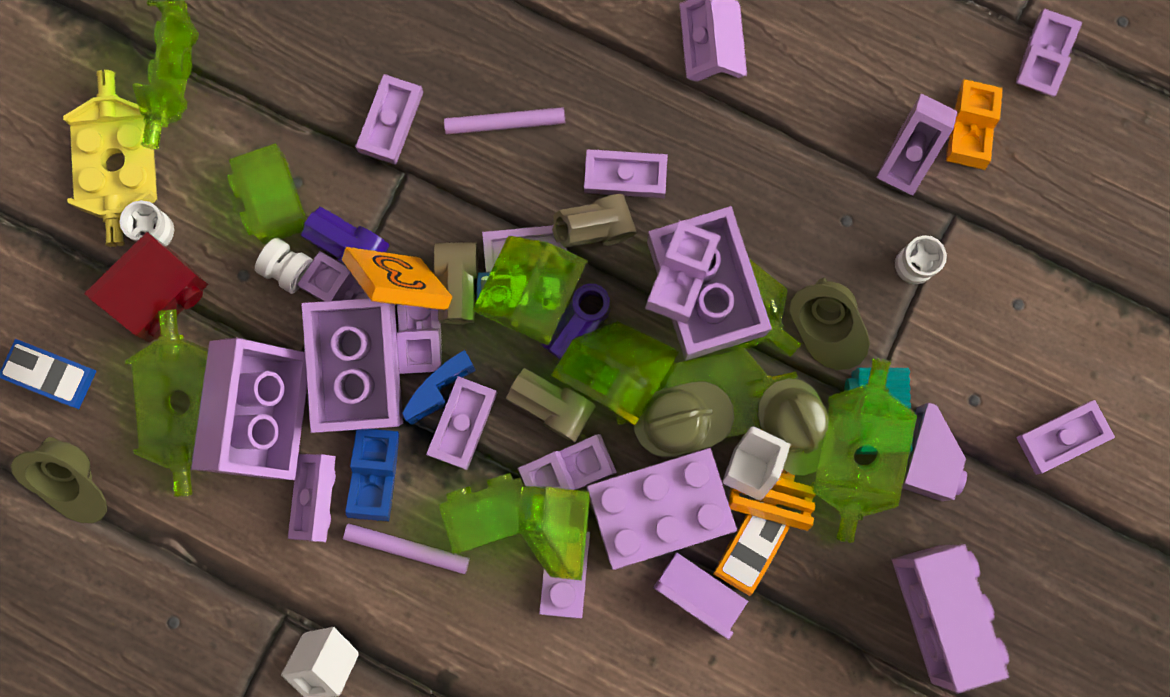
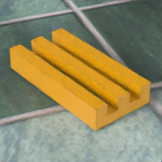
M780 477L761 500L775 506L780 504L801 510L800 514L740 497L739 494L744 493L730 487L728 504L731 510L808 531L814 523L811 513L815 510L813 498L816 496L817 488Z

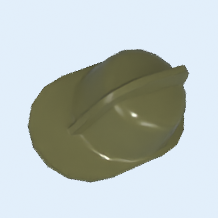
M825 277L819 279L816 284L808 285L796 292L791 299L789 311L812 357L823 366L835 370H848L860 365L868 355L870 340L868 331L858 311L854 294L846 286L828 281Z
M787 378L773 383L765 390L759 401L757 415L761 429L791 444L783 467L784 470L793 475L802 476L814 473L827 463L833 452L835 438L827 409L813 387L802 380Z
M705 381L690 382L666 388L647 396L638 406L634 417V431L640 444L645 449L661 457L679 456L702 450L721 442L729 434L734 422L733 404L721 388Z
M48 437L35 451L23 452L15 456L11 463L12 474L20 484L37 494L68 519L80 523H95L102 520L106 514L107 502L104 495L91 481L90 459L77 446Z

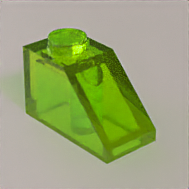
M522 486V495L518 503L519 532L550 577L582 580L590 492L547 486Z

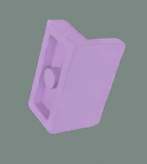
M687 0L680 3L687 79L697 82L719 72H724L738 78L747 75L739 2L736 0Z
M675 553L653 589L727 639H730L733 631L730 629L748 603L746 599L679 553Z

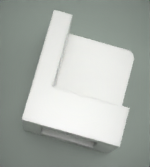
M750 427L735 447L722 483L761 501L779 480L791 444L756 427Z
M335 627L305 632L301 636L281 675L303 697H339L358 658V651Z

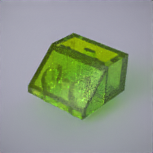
M508 235L473 311L549 346L588 260L549 242Z
M617 321L573 339L551 376L581 396L636 425L679 352L675 348Z

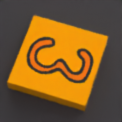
M351 247L345 248L342 261L371 301L441 310L449 308L453 296L421 258Z

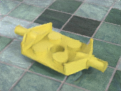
M100 70L96 73L98 79V94L96 97L91 98L63 116V120L70 125L74 199L67 198V202L81 211L102 218L106 228V246L117 247V245H125L119 221L125 207L135 201L143 200L153 204L157 200L152 114L145 107L122 99L115 94V72L111 70H104L103 72ZM117 153L124 154V165L117 171H108V159Z

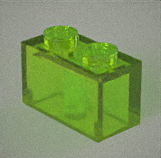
M276 143L229 159L233 174L228 175V181L235 197H241L246 211L240 212V216L249 236L254 234L266 245L274 238L283 239L303 231L307 217L286 157Z
M511 473L487 480L488 488L472 493L469 486L446 494L448 501L438 504L453 554L469 551L537 528L521 478L513 480Z

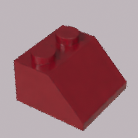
M146 232L84 294L135 336L150 343L153 339H159L167 334L174 324L173 320L184 309L187 310L196 305L203 296V290L209 284L174 251L149 232Z

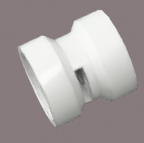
M143 200L135 201L127 205L121 213L119 220L121 230L133 241L137 242L146 232H149L166 246L172 240L174 235L173 222L154 204Z
M923 235L916 237L898 253L895 259L897 274L903 281L909 284L918 285L925 283L943 269L947 257L945 247L938 239L932 236Z
M274 238L261 251L255 264V272L266 279H276L282 289L293 294L300 289L297 284L313 262V259L302 252L294 253L286 242L279 238Z

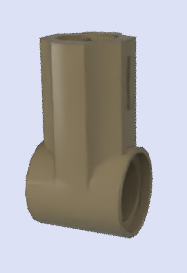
M624 194L609 195L595 201L591 205L562 209L553 215L554 224L552 231L556 242L561 243L564 248L602 241L604 246L624 242L637 234Z
M477 242L435 243V276L453 296L448 309H438L439 323L451 325L474 323L475 279L478 277Z
M525 368L515 379L506 397L507 401L544 421V426L572 442H576L596 407L591 401L567 388L560 389Z

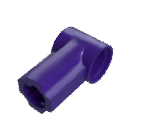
M320 206L317 210L311 212L304 223V229L301 233L305 240L334 256L343 265L345 264L342 261V257L346 247L385 253L390 247L385 240L362 226L356 228Z
M597 284L580 286L575 291L572 302L541 346L561 361L572 366L597 328L608 318L610 299L607 291ZM585 297H599L603 301L602 309L594 315L584 313L580 309V304Z

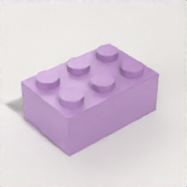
M732 207L684 220L683 222L721 236L687 324L672 319L685 361L766 336L772 328ZM678 223L648 232L647 244L657 275L660 272Z
M370 299L302 303L311 433L398 427L403 424L395 304L374 302Z
M239 338L209 341L191 470L264 479L295 480L307 390L305 352Z
M711 448L595 483L586 488L612 570L737 531Z
M938 545L892 559L931 684L959 693L1009 678L1005 667L1009 663L1008 653L1002 640L995 636L991 620H994V611L988 597L985 594H981L976 579L980 575L979 565L974 554L971 551H967L966 545Z

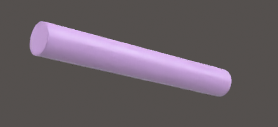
M564 107L444 118L446 135L565 123Z
M349 523L343 536V540L462 574H466L470 558Z

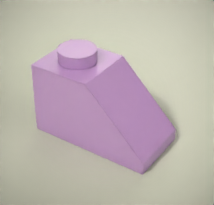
M920 94L903 123L877 178L913 196L954 129L957 111Z
M926 403L916 409L911 426L913 450L910 453L903 454L894 486L939 501L955 500V496L961 494L966 484L967 472L963 470L966 458L937 405Z

